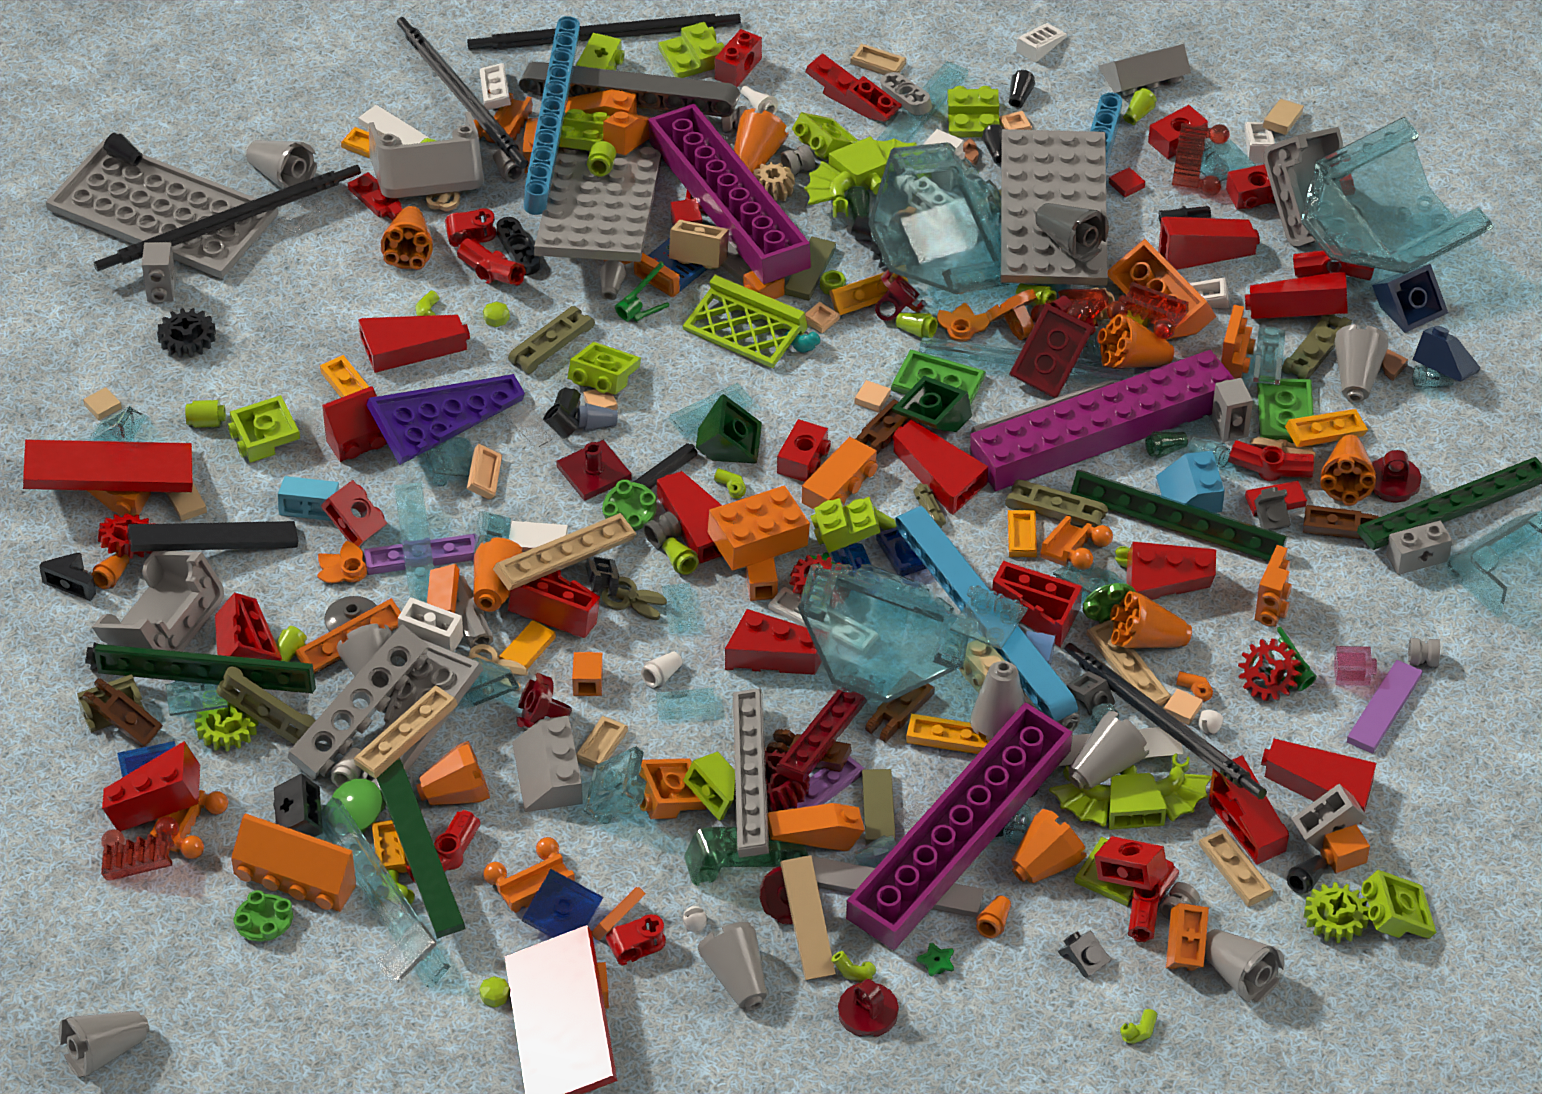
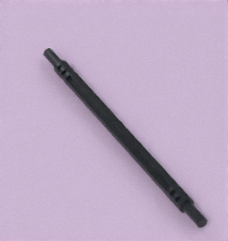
M715 13L586 25L580 26L578 41L590 40L593 33L617 38L681 32V28L705 22L708 28H716L719 25L740 24L741 17L740 13L715 16ZM556 28L492 34V37L467 39L468 49L486 47L501 49L553 44Z
M404 17L398 18L397 25L403 30L410 44L464 107L471 112V115L479 122L505 155L511 157L521 169L526 168L529 162L519 151V146L422 33L416 27H412Z
M356 164L337 172H327L119 249L116 254L93 262L94 267L98 272L120 263L125 265L143 258L144 243L171 242L173 247L339 185L340 181L361 174L360 167Z
M1073 643L1066 644L1064 649L1079 662V666L1082 669L1107 680L1111 691L1239 788L1244 787L1258 799H1263L1266 796L1267 790L1254 781L1249 772L1091 653L1083 652Z

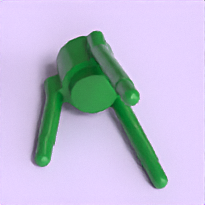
M662 262L629 295L615 305V311L620 318L626 322L633 318L634 321L638 322L643 317L670 306L666 302L641 312L643 304L637 297L641 290L663 268L664 264Z
M1278 627L1277 631L1281 636L1278 639L1280 644L1282 642L1287 643L1288 649L1286 651L1293 649L1297 652L1292 659L1301 661V665L1295 667V670L1302 673V675L1294 677L1293 681L1298 684V690L1303 691L1315 682L1317 675L1303 660L1284 630ZM1269 667V669L1265 670V672L1271 675V670H1273V668ZM1283 675V677H1282V679H1281L1282 682L1284 681V679H1285V677H1286V676H1284V675Z

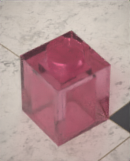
M1336 646L1333 663L1335 685L1370 686L1371 676L1377 673V659L1372 658L1371 647Z

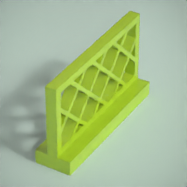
M714 275L709 282L711 288L682 326L683 330L771 368L775 367L798 334L803 335L808 328L804 311L717 275ZM713 298L723 302L724 306L708 309V305ZM739 309L746 313V316L731 319L729 312ZM726 313L727 321L716 324L712 323L711 317ZM708 318L710 324L701 328L693 326L696 321ZM764 319L768 321V325L753 329L751 321ZM749 323L750 330L735 334L733 326ZM729 327L732 335L719 337L715 334V331ZM782 328L790 330L786 336L775 337V330ZM771 332L773 339L757 343L756 335ZM753 337L754 344L745 347L738 345L737 340ZM773 346L776 348L771 358L760 353L761 349Z

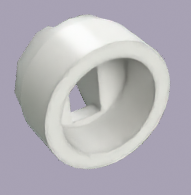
M1204 710L1199 718V727L1205 734H1209V732L1215 734L1220 730L1224 718L1216 711Z
M691 906L686 909L683 914V925L686 929L700 931L706 926L707 915L703 908Z

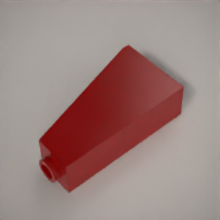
M1161 218L1158 252L1176 270L1256 255L1260 236L1258 230L1253 229L1249 219Z
M1334 272L1250 285V294H1245V310H1251V319L1348 314L1346 272Z
M458 314L358 319L360 338L374 373L467 350V340L470 339L467 324L462 325Z
M912 419L895 431L893 435V452L922 484L929 486L933 496L952 515L987 485L989 466Z
M683 471L657 479V497L665 511L673 513L679 521L682 529L681 537L687 547L697 553L698 564L721 557V552L708 534L709 510L722 506V504Z
M1273 738L1271 748H1265L1261 765L1266 766L1265 778L1313 802L1340 784L1355 797L1365 813L1377 763Z

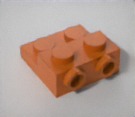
M1233 305L1223 342L1221 363L1234 379L1242 378L1243 373L1248 374L1251 362L1248 354L1253 355L1256 339L1251 338L1253 327H1248V318H1243L1244 306Z
M1279 545L1276 546L1259 583L1254 620L1261 622L1265 626L1276 627L1280 617L1285 619L1290 604L1286 602L1292 589V584L1288 583L1290 573L1288 571L1290 561L1286 560L1288 548Z
M690 758L638 760L633 772L630 774L629 783L632 789H637L640 795V809L647 811L650 819L677 818L680 810L707 809L703 802L683 781L692 763Z

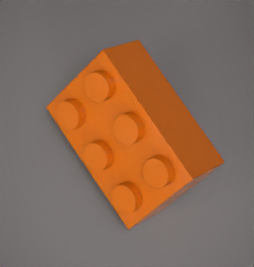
M785 485L709 510L708 534L732 571L808 546L810 522Z

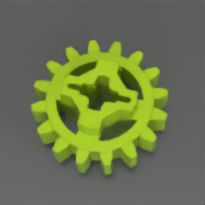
M214 696L212 697V704L204 702L203 710H197V719L194 720L198 739H203L206 747L213 743L214 750L216 751L221 746H225V750L230 751L232 745L240 749V742L250 743V735L257 734L256 726H259V722L225 699L218 700Z
M1337 882L1333 883L1332 888L1322 884L1321 891L1313 889L1311 897L1306 898L1303 914L1304 918H1307L1306 926L1307 928L1315 927V936L1321 933L1325 934L1324 941H1328L1330 937H1335L1336 942L1340 943L1341 937H1345L1350 942L1353 939V933L1360 937L1363 928L1368 926V911L1370 907H1366L1367 898H1359L1360 891L1358 889L1350 892L1348 884L1343 888H1339Z

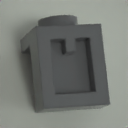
M1277 487L1264 489L1254 500L1261 528L1271 531L1291 525L1284 499L1288 495L1286 489L1279 491Z
M1090 671L1066 685L1074 698L1085 703L1088 713L1092 717L1098 716L1115 704L1107 680Z

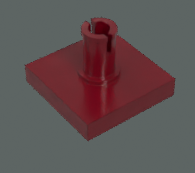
M604 439L599 442H590L583 449L556 461L559 471L584 501L613 489L621 480H632L631 472Z

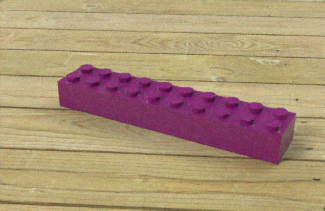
M695 104L648 119L650 144L661 153V158L694 199L696 198L698 204L717 227L729 229L728 241L763 284L811 268L810 242Z
M1210 349L971 433L970 455L989 466L988 483L996 492L1013 486L1014 481L1018 479L1027 481L1212 415L1215 384L1226 380H1233L1234 377Z
M1025 702L847 899L846 919L895 951L1071 752L1073 732Z

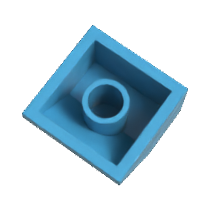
M1213 451L1184 454L1156 475L1161 496L1210 512H1222L1225 490Z

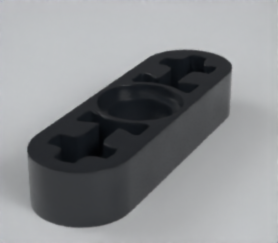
M514 217L501 218L496 225L497 236L510 259L524 265L525 275L535 274L540 268L539 256H534V246L520 222ZM507 228H509L510 230H513V234H512V235H510V232H509V230H508ZM514 244L524 245L521 249L512 248ZM526 256V259H527L528 263H530V264H527V262H524V261H523V257Z

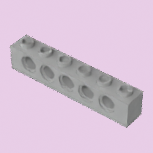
M401 624L289 750L288 759L314 780L320 774L323 777L326 776L335 764L332 760L339 753L344 755L353 745L354 741L351 739L357 732L364 733L373 721L370 717L377 710L381 713L390 703L391 698L389 696L395 689L401 691L408 683L410 678L407 675L414 668L419 670L428 659L426 654L429 645ZM398 656L403 658L406 664L398 667L393 665L390 659ZM380 677L387 682V685L379 688L373 685L372 680ZM364 699L369 706L359 709L354 706L353 701ZM337 720H345L349 723L350 727L346 730H339L335 727L334 723ZM319 741H325L330 744L331 749L322 752L316 748L315 744Z

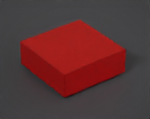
M1130 167L1109 177V184L1124 198L1145 188V180Z

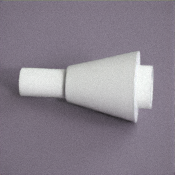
M748 86L742 87L741 94L749 99L753 108H756V113L762 114L763 110L775 114L778 109L776 97L756 92Z

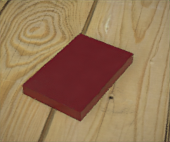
M1046 303L1009 376L1054 399L1058 398L1094 327Z

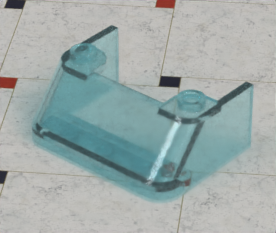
M1542 510L1512 518L1453 553L1447 560L1446 570L1448 574L1497 618L1502 616L1508 587L1497 579L1491 571L1497 568L1499 560L1537 537L1542 540Z

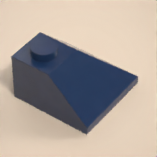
M1431 264L1393 275L1372 285L1380 308L1404 333L1448 314Z
M1432 326L1424 330L1412 359L1413 361L1459 382L1480 371L1481 367L1459 339L1449 334L1450 331L1441 326Z

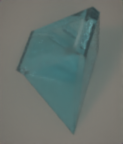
M128 406L98 423L88 441L133 442L148 416Z

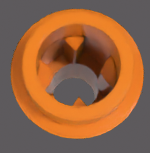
M116 552L95 565L91 574L95 585L101 589L114 587L129 564V557L124 554L120 558Z
M1002 895L996 896L977 916L976 928L982 936L995 938L1003 933L1011 907V901L1007 897Z

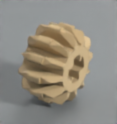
M770 162L767 166L761 164L759 169H754L753 175L776 202L777 199L785 202L787 196H792L795 178L794 174L790 171V167H783L782 163L773 165Z

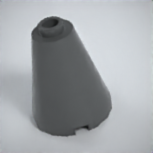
M1045 203L1036 212L1037 226L1076 260L1085 262L1093 259L1101 251L1098 249L1101 241L1106 242L1109 232L1108 219L1098 210Z

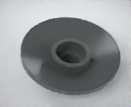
M348 596L338 599L326 610L324 616L325 626L330 632L377 605L372 600L361 596Z

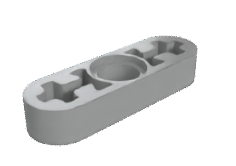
M892 72L880 79L882 90L901 103L902 107L913 115H923L932 109L929 93L902 74Z

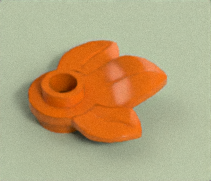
M967 303L961 304L952 313L939 310L937 314L939 325L948 330V336L952 340L958 342L970 340L974 333L984 331L990 324L986 313L975 315Z
M345 541L341 547L340 554L319 553L318 561L322 571L317 574V578L326 583L361 581L367 574V566L362 561L363 551L354 543Z

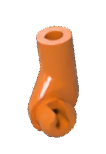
M1179 671L1176 685L1190 688L1195 697L1202 699L1204 702L1211 699L1213 690L1206 677Z

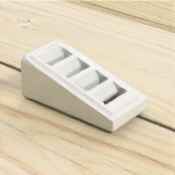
M1046 23L1017 39L1016 52L1037 62L1067 37V33Z
M1245 122L1248 160L1250 163H1264L1263 155L1265 149L1275 144L1273 133L1271 130L1263 128V122Z
M1225 277L1189 283L1209 303L1211 308H1229V292Z

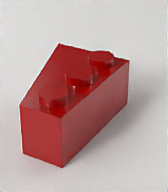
M1133 541L1127 554L1126 584L1132 586L1137 593L1151 600L1159 599L1162 596L1178 595L1210 588L1216 576V549Z
M1003 561L993 579L992 594L1008 614L1037 633L1055 636V645L1061 648L1081 608L1083 586Z
M560 570L510 590L508 611L519 614L522 617L533 619L582 638H586L597 624L600 596L575 580L569 582L560 576Z
M234 592L215 614L217 655L281 661V654L257 599Z
M746 609L725 647V670L747 668L757 672L765 669L779 670V673L815 675L826 655V633Z
M183 741L104 788L102 809L116 830L121 832L198 805L200 763L186 742Z
M1243 755L1232 759L1249 772L1251 778L1259 784ZM1213 768L1208 804L1256 865L1261 864L1286 852L1289 839L1288 829L1281 822L1267 796L1263 799H1258L1244 787H1237Z

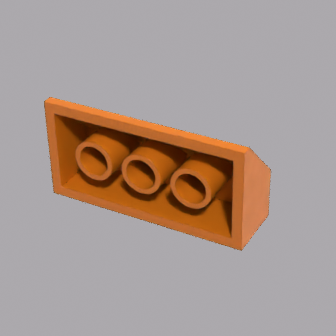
M1146 239L1142 240L1107 270L1108 278L1140 310L1149 313L1148 319L1168 339L1197 334L1216 318L1209 303Z
M246 813L242 817L231 857L234 875L245 882L254 881L262 884L270 891L279 890L288 893L296 900L302 901L305 899L316 903L324 910L333 909L341 912L357 886L352 850Z

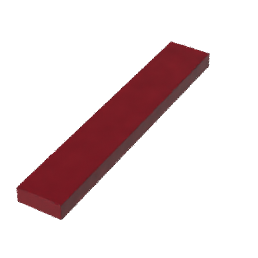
M848 677L777 764L776 773L803 783L870 699L874 687Z

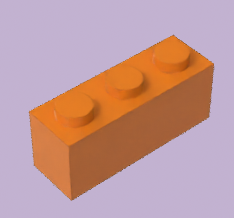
M849 436L802 485V504L814 509L825 501L840 498L844 506L846 499L851 494H856L859 491L862 482L867 477L871 478L875 474L878 467L876 463L877 450Z

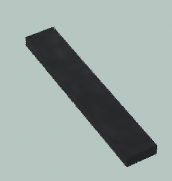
M295 521L128 524L127 527L130 552L298 548L299 543Z

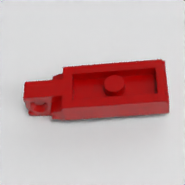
M369 172L347 183L348 190L377 217L387 216L393 221L403 210L398 198H388L381 193L377 179Z

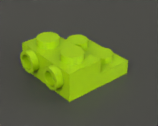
M705 22L681 28V36L658 42V49L674 76L685 78L714 70L715 57L724 48V44L722 42L717 43L714 28H708Z
M986 85L979 87V89H967L964 86L947 89L948 134L957 138L982 137L983 130L993 124L1000 125L998 89H992Z
M580 109L568 110L564 116L559 147L591 151L592 146L596 142L603 141V121L610 116L604 112L588 114Z
M804 112L799 114L791 129L798 136L799 141L810 146L811 149L815 150L814 153L825 160L828 159L830 152L859 141L833 118Z
M592 342L570 359L567 379L580 386L596 388L600 393L608 392L616 395L627 386L628 376L640 367L641 357Z
M281 395L230 411L231 423L228 424L229 433L232 439L238 438L239 442H236L239 454L241 458L247 456L250 463L276 455L275 447L300 439V432Z
M870 496L864 499H856L846 506H843L840 498L828 500L815 507V514L810 516L815 528L816 539L819 545L825 544L828 553L881 533Z
M1381 870L1375 871L1362 883L1361 894L1367 898L1370 907L1368 917L1373 921L1377 931L1400 938L1405 932H1410L1411 934L1430 939L1437 933L1422 885Z

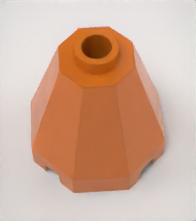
M469 741L458 744L419 776L421 783L416 784L422 801L427 799L430 805L478 803L490 798L484 775L479 768L478 760Z
M1042 809L1034 816L1011 859L1014 866L1012 872L1022 882L1027 880L1030 883H1036L1079 864L1087 856L1086 852H1083L1085 845L1066 822H1063L1061 825L1058 824L1055 820L1059 816L1053 811Z

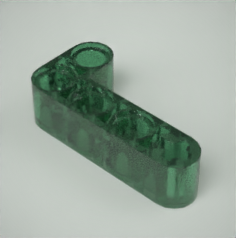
M706 827L698 830L693 835L684 859L692 883L695 886H699L701 882H714L722 867L781 866V861L808 856L806 846L802 844L771 840L768 831V854L739 858L737 827Z

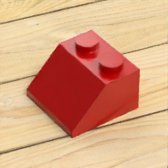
M372 386L322 405L326 442L339 462L354 459L360 454L373 449H380L388 444L367 407L368 399L377 397Z

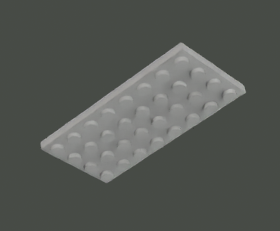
M1002 129L1001 282L1107 285V240L1106 242L1101 241L1098 247L1101 251L1098 255L1089 261L1082 262L1074 259L1036 224V212L1045 203L1098 210L1107 217L1105 132Z
M104 139L46 201V207L51 212L136 244L257 198L143 155L141 162L134 167L131 164L108 156L107 151L103 149ZM278 208L173 246V259L223 279L279 214Z
M559 147L548 205L542 214L534 246V256L641 262L662 160L661 153L651 147L635 148L626 155L616 153L611 172L605 176L598 177L593 175L587 167L590 151Z

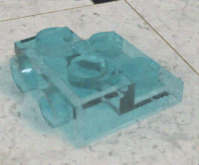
M635 746L594 766L584 812L596 822L609 824L612 818L617 817L619 814H630L633 808H637L642 804L647 781L639 776L644 755L641 749Z

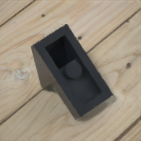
M73 553L43 561L39 565L42 583L91 601L96 595L93 576L83 571L84 565L81 553Z

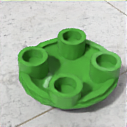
M629 480L619 481L616 487L606 495L602 504V512L605 519L621 513L634 531L643 528L644 524L653 520L657 511L655 494L645 485L630 482Z
M1125 583L1105 585L1087 596L1083 603V613L1089 619L1099 621L1100 624L1111 620L1110 613L1112 607L1115 604L1119 605L1129 591H1136L1132 586Z
M353 779L342 784L332 795L328 806L329 819L335 828L345 833L359 836L375 822L380 812L385 809L386 804L380 789L374 782L367 779Z
M256 890L249 893L247 900L237 908L233 921L235 929L241 936L248 940L262 942L273 940L284 934L291 926L294 917L290 900L278 895L264 894V892Z

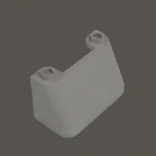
M1339 127L1297 135L1270 145L1264 151V163L1285 236L1293 246L1313 243L1368 227L1364 213L1359 206H1345L1331 157L1339 154L1343 146Z
M153 551L143 565V577L149 586L121 622L113 614H104L96 621L92 628L101 641L110 645L183 652L222 602L224 588L202 552Z

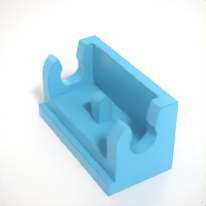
M285 476L278 492L279 515L332 521L321 505L328 497L339 490V482Z

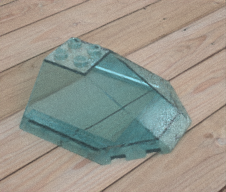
M1402 117L1317 160L1301 218V223L1331 260L1406 274L1493 229L1494 226L1479 207L1455 219L1429 187L1414 144L1418 140L1419 133L1406 117Z
M945 142L891 149L868 223L872 238L878 244L882 253V260L889 271L956 295L1012 285V283L1001 282V195L997 186L990 179L985 182L978 175L979 169L967 158L960 159L954 153L956 148L951 143Z
M821 564L811 565L798 605V610L831 683L837 685L842 691L860 693L872 702H890L961 668L964 664L971 623L965 616L957 617L954 615V607L941 597H936V599L931 597L929 594L930 589L923 583L870 564H862L859 569H852L850 564H832L831 569H824Z

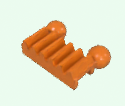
M509 93L511 105L499 107L494 118L509 136L516 141L517 134H520L521 127H524V122L528 119V114H532L533 103L532 97L527 96L525 101L514 99L513 93ZM474 119L479 139L486 137L488 142L495 143L479 122Z
M1066 516L1043 541L1040 558L1067 567L1068 562H1072L1076 569L1086 570L1092 566L1094 558L1090 550L1083 548L1084 543H1087L1088 539L1091 538L1096 546L1106 547L1113 540V532L1105 525H1099L1094 528L1092 524L1087 523L1083 528L1076 527L1070 524L1071 517Z
M199 790L198 805L158 818L148 836L150 845L178 853L181 850V853L188 859L200 857L204 851L203 841L198 836L190 835L186 837V835L190 834L191 826L195 825L196 817H199L201 814V808L206 807L210 813L215 815L225 812L228 807L227 796L220 791L206 794L205 791Z
M545 837L538 841L536 853L544 861L508 878L507 869L500 862H491L485 867L483 872L484 879L487 883L497 886L498 892L511 911L517 913L523 906L525 908L530 907L533 901L538 903L544 896L546 898L551 897L554 891L559 893L565 886L567 888L572 887L575 882V874L564 865L563 857L559 853V844L555 839Z

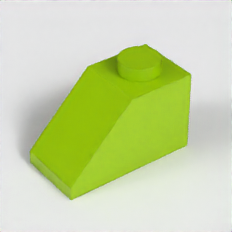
M717 751L693 760L683 781L720 821L724 819L734 800L735 769Z

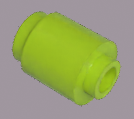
M606 141L596 142L592 146L587 160V167L593 175L602 177L611 172L616 158L614 146Z
M195 400L192 403H187L185 406L186 424L193 425L194 428L220 427L221 421H226V407L220 404V400Z

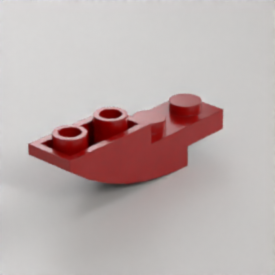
M824 53L819 55L806 68L805 73L824 86V95L864 117L886 122L902 107L901 103L865 76L858 80Z

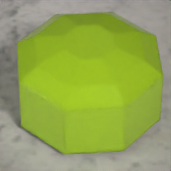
M830 270L824 272L820 278V288L824 294L830 295L829 290L846 285V278L839 271Z
M498 301L488 303L483 309V318L487 325L493 327L505 325L510 318L509 309L506 304Z
M493 976L483 980L479 988V995L484 1005L496 1008L506 1004L510 996V988L505 979Z

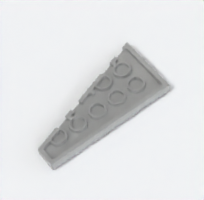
M423 640L429 645L426 654L428 659L419 670L414 668L407 675L410 679L401 691L394 690L384 717L386 723L383 731L435 685L454 697L458 704L484 670L480 662ZM452 711L400 757L406 773ZM364 771L361 779L374 782L379 788L377 780Z

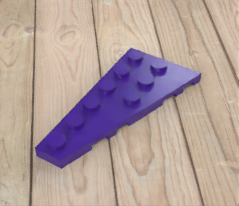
M510 374L371 397L368 399L367 407L396 460L401 465L523 401L525 392L515 375Z

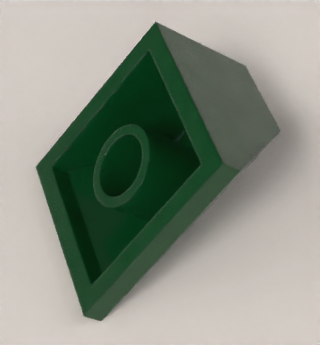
M923 376L892 408L894 413L935 429L956 433L972 417L967 391L927 376Z
M722 394L698 427L696 449L712 461L756 464L758 462L762 422Z

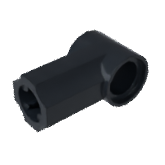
M564 387L557 394L554 405L543 417V420L562 439L569 437L579 426V421L575 417L578 406L581 403V394L575 388Z

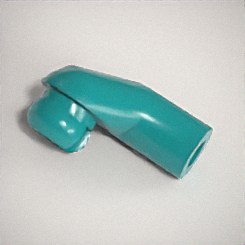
M810 332L808 335L802 336L798 334L791 343V346L796 351L805 353L814 350L816 345L820 344L821 339L816 332Z

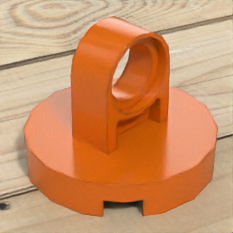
M1028 289L1006 299L1007 301L1002 303L1000 307L998 304L993 306L985 313L990 322L1005 317L1013 335L1017 339L1023 340L1028 338L1034 327L1025 306L1038 298L1033 289Z

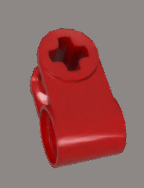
M481 208L475 211L453 213L447 216L445 227L449 244L453 247H459L461 242L467 238L478 243L489 242L495 239L497 231L493 226L495 221L494 213L490 209Z
M653 914L645 915L627 924L616 926L607 933L605 938L620 965H626L627 961L635 962L639 958L662 950L666 944V938L663 934V920Z

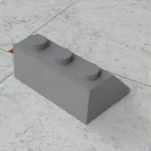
M1184 44L1098 65L1113 92L1122 91L1123 96L1135 93L1137 87L1144 85L1146 89L1160 87V81L1168 79L1169 84L1183 81V75L1191 73Z
M569 716L539 720L512 742L524 811L530 812L583 804L582 782Z

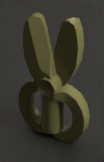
M623 576L619 577V585L628 586L631 590L628 591L618 587L616 596H612L623 601L614 602L608 598L610 596L608 588L602 592V601L607 607L623 610L631 604L638 614L652 620H659L660 613L648 604H667V599L660 593L650 590H637L634 581Z

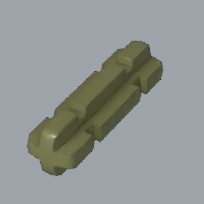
M922 483L917 484V487L913 489V493L919 505L923 506L937 525L942 528L946 524V519L929 486Z

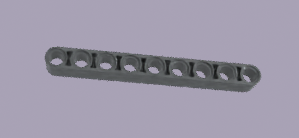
M530 62L527 65L519 81V87L524 93L533 92L534 95L543 96L549 63ZM574 66L568 95L569 98L614 89L636 94L637 107L674 111L695 104L704 115L729 117L732 115L740 98V91L735 85L730 83Z

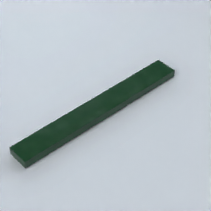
M1537 457L1525 460L1358 526L1357 533L1372 550H1376L1388 545L1389 534L1440 520L1444 523L1542 484V463Z
M1080 469L1076 471L1070 492L1073 495L1101 502L1109 510L1270 561L1277 545L1285 547L1288 536Z
M97 644L94 648L98 674L118 676L132 674L133 677L219 685L224 680V674L229 667H236L242 671L245 678L262 689L313 694L316 690L313 664L104 644Z
M398 758L376 780L436 938L439 939L466 928L401 759Z

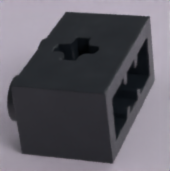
M301 773L274 787L273 807L275 809L276 824L312 837L323 833L320 787Z

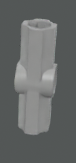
M459 575L455 614L462 616L463 635L470 649L478 644L489 645L493 642V635L485 621L484 611L479 609L474 603V596L464 575Z

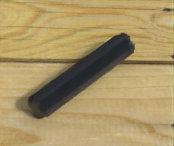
M686 443L633 482L643 484L647 488L652 489L657 485V479L671 475L695 458L698 454L695 446Z

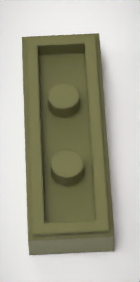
M811 236L809 240L811 268L791 275L785 287V295L810 301L822 274L836 250V242Z
M862 769L866 845H895L891 769Z

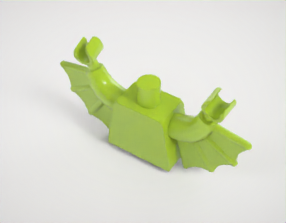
M869 136L830 152L829 164L821 161L819 168L809 173L810 182L804 187V190L807 191L810 197L808 205L833 200V216L837 218V213L843 212L847 217L848 201L845 199L844 193L848 189L857 194L868 189L874 194H880L886 188L887 172L906 170L909 174L914 173L915 178L923 175L931 179L930 170L926 164L915 166L923 161V149L916 142L905 143L895 138L888 141H877Z
M1176 753L1172 756V769L1169 775L1158 781H1155L1151 773H1137L1136 766L1132 765L1120 772V775L1111 777L1110 785L1099 784L1090 790H1085L1083 788L1078 789L1072 783L1050 787L1049 792L1058 798L1061 809L1071 811L1078 817L1079 821H1092L1105 827L1109 808V830L1165 826L1166 814L1170 821L1173 822L1182 814L1193 813L1196 804L1208 797L1206 786L1211 781L1212 776L1184 774L1189 769L1190 758L1187 756L1184 764H1178V754ZM1066 765L1063 775L1068 781H1070L1069 766Z

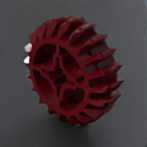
M778 749L773 753H768L765 750L767 813L788 810L789 808L795 809L797 808V803L805 802V795L809 794V775L801 783L776 773L777 764L788 751L780 754ZM735 784V790H734V801H735V803H736V784Z

